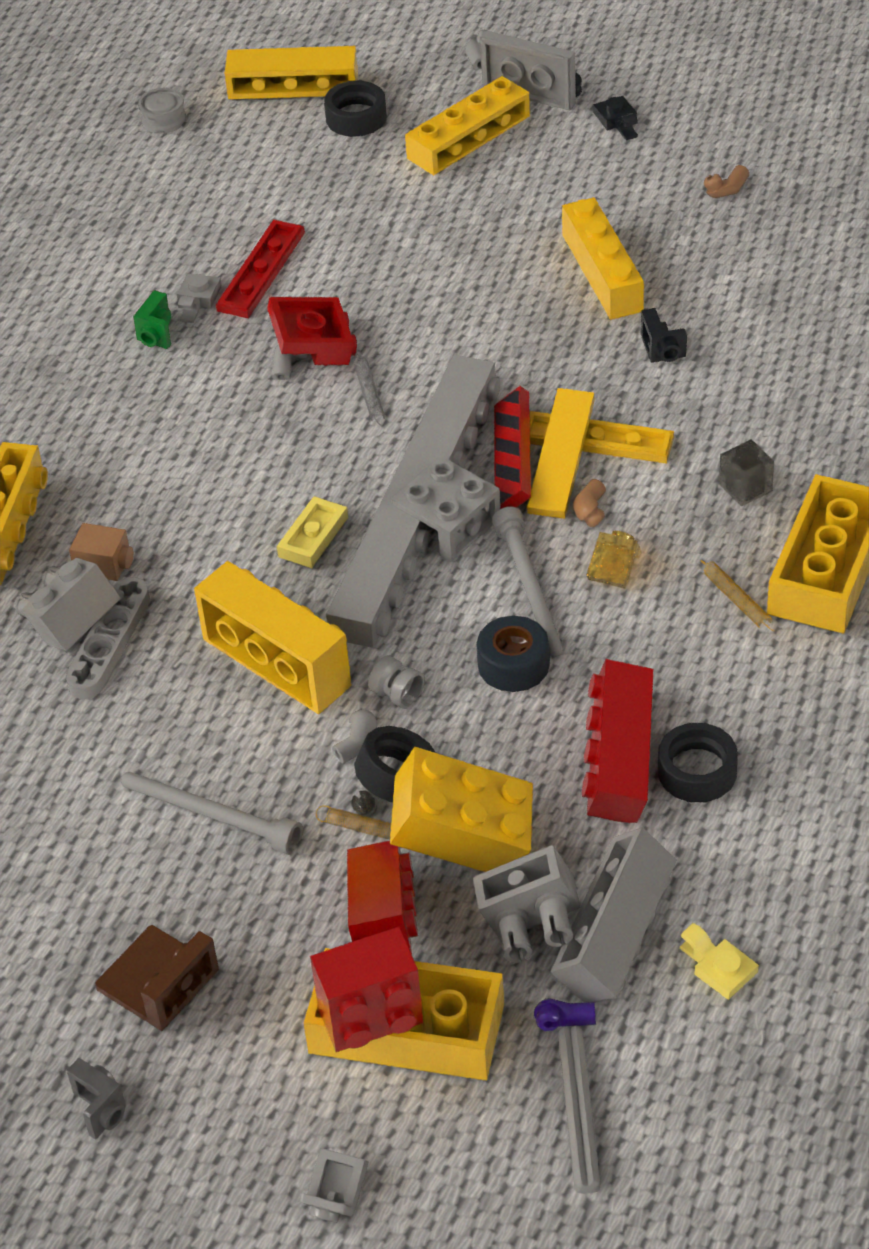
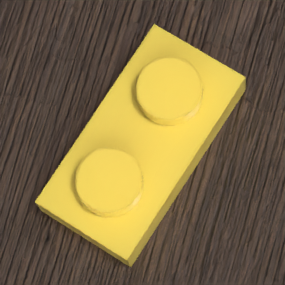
M313 496L277 545L278 557L313 568L348 519L347 507Z

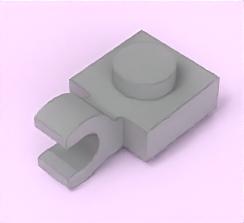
M187 273L177 292L178 308H184L180 322L194 323L201 307H212L221 288L220 277Z

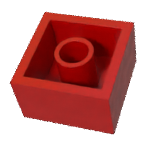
M399 927L310 956L318 1010L335 1052L348 1048H360L372 1040L392 1033H404L414 1026L424 1023L418 968Z

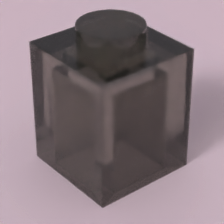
M752 439L720 454L719 485L741 507L773 491L774 460Z

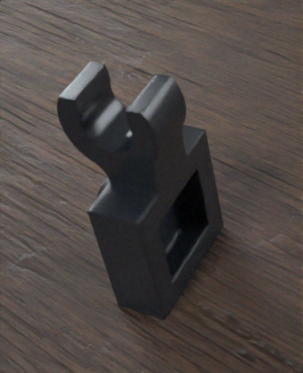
M624 96L611 97L606 101L593 104V113L607 131L617 128L626 141L638 137L633 128L634 124H638L637 111Z

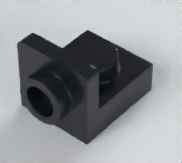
M656 308L641 310L640 335L650 362H673L678 358L686 357V330L684 328L668 330L667 323L660 321Z

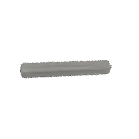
M564 1026L558 1032L574 1189L577 1193L581 1194L594 1193L600 1189V1177L583 1030L579 1026Z

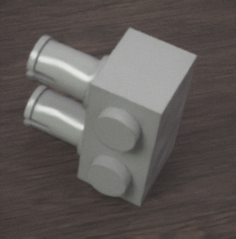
M75 558L65 563L61 568L57 566L49 567L48 569L54 574L47 571L44 572L42 577L44 587L37 590L34 594L29 592L22 593V597L27 600L18 597L15 602L16 612L28 619L44 642L65 652L121 599L97 564L80 558Z
M554 845L473 877L478 909L498 938L502 940L503 955L508 962H521L519 948H522L525 960L531 957L532 947L529 942L527 929L539 924H543L544 939L550 946H562L559 931H562L566 944L573 939V931L570 927L568 913L581 907L574 876Z

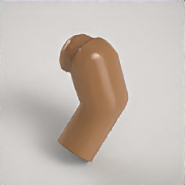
M737 165L729 177L724 180L721 179L719 174L709 175L704 180V186L707 189L706 193L713 198L737 194L749 177V170L745 166Z
M592 479L576 496L573 502V510L580 521L584 520L589 527L597 526L605 517L604 511L597 507V501L606 492V488L597 479Z

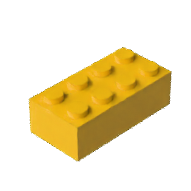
M815 474L770 577L767 614L844 634L869 574V486Z
M228 560L194 587L203 640L315 713L320 714L352 686L346 634L337 625L329 624L314 615L308 607L298 605L285 597L278 588L266 585L258 580L249 570L241 569Z
M415 961L419 973L424 1023L414 1026L407 1032L400 1034L392 1033L372 1040L363 1047L348 1048L339 1052H335L318 1010L314 985L304 1019L308 1054L487 1081L505 1005L503 974Z

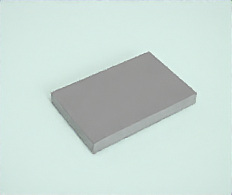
M486 30L480 36L482 87L503 76L529 92V100L532 102L565 110H571L576 104L574 51Z

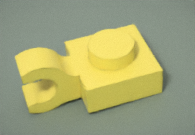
M694 923L681 933V937L685 942L680 946V949L698 962L695 965L694 975L729 1000L758 973L759 965L726 939L717 946H714L707 933Z

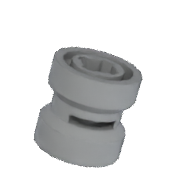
M390 655L382 657L376 663L368 680L370 691L381 697L388 695L392 703L403 709H407L410 704L403 701L402 697L409 694L417 699L425 685L424 674L411 667L403 668L402 662Z

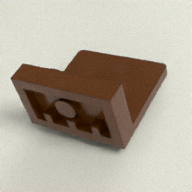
M150 925L95 982L96 990L160 1031H163L219 970L213 938L198 931L188 943H182L154 925Z

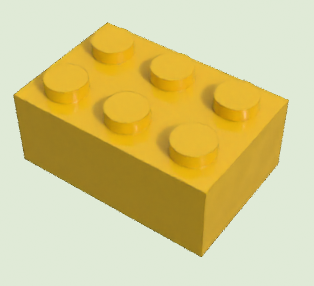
M414 747L395 775L390 844L483 872L526 856L531 852L533 783Z

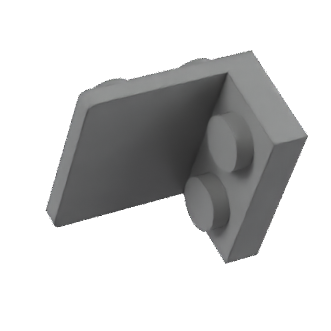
M441 456L392 497V504L437 530L440 556L452 562L493 526L492 517L500 510V489Z

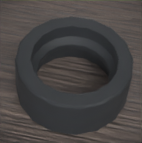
M362 80L343 82L331 88L324 97L326 124L330 130L339 135L348 137L365 136L380 129L387 120L385 93L372 82ZM355 104L370 106V108L359 112L340 110L343 107Z
M708 723L680 725L664 735L658 746V778L663 788L675 798L687 802L706 803L725 795L732 789L737 779V746L732 737L720 727ZM691 749H703L721 758L722 766L716 771L705 775H692L674 766L673 758L681 752Z
M395 726L377 727L367 734L354 763L355 773L363 787L373 795L393 803L394 781L398 771L386 765L379 756L393 757L405 762L414 747L436 752L428 741L408 729Z

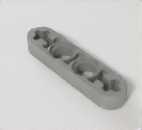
M128 577L118 581L114 586L121 599L91 627L67 670L66 680L72 696L79 699L93 698L104 688L149 604V590L147 583L143 579ZM125 596H131L128 600V607H126ZM119 619L127 622L121 628L111 629L107 627L113 620ZM98 648H108L111 650L104 657H94L91 655ZM88 667L91 668L90 673H91L92 680L86 679V677H87L88 674H89V668H88Z

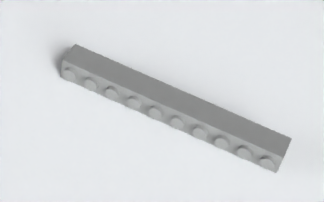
M453 354L326 613L327 623L337 625L346 634L348 643L374 648L379 636L387 635L391 623V610L393 607L399 608L404 595L403 585L406 580H412L417 567L416 557L419 552L425 553L427 550L430 526L394 506L392 504V497L438 457L442 456L462 468L465 467L467 448L473 449L475 447L478 435L477 427L479 424H485L487 421L490 399L496 400L499 395L500 378H496L495 362Z

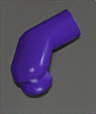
M552 998L544 999L534 1009L536 1024L544 1031H553L558 1027L596 1025L595 1002L567 1003Z

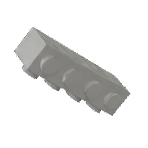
M643 827L613 837L572 924L573 939L568 944L564 942L552 967L551 973L583 1002L596 1003L617 997L623 990L626 983L625 977L630 965L641 950V940L647 927L656 916L655 909L662 893L671 882L670 875L677 859Z

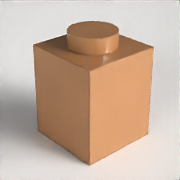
M82 523L69 548L71 560L80 558L95 563L105 577L113 581L119 580L123 569L131 567L134 555L133 548L129 546L125 529Z

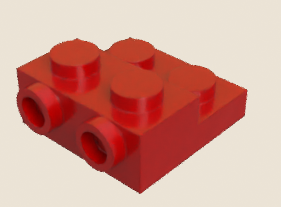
M269 297L267 309L281 354H311L314 365H349L351 356H355L357 351V339L355 334L350 332L349 316L347 312H343L339 297Z

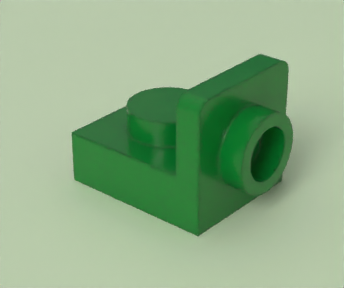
M154 290L133 316L136 337L138 341H141L148 347L158 346L168 349L171 346L169 333L171 311L168 307L167 294Z

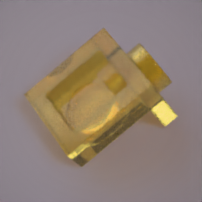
M612 531V534L600 532L586 576L588 580L626 589L635 558L639 559L642 553L638 541L634 540L635 538L632 535L622 531Z

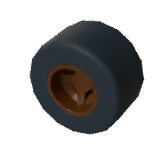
M505 616L489 622L480 631L476 642L477 664L480 676L488 685L501 691L518 692L528 690L540 684L547 676L550 667V646L547 632L538 622L528 617Z

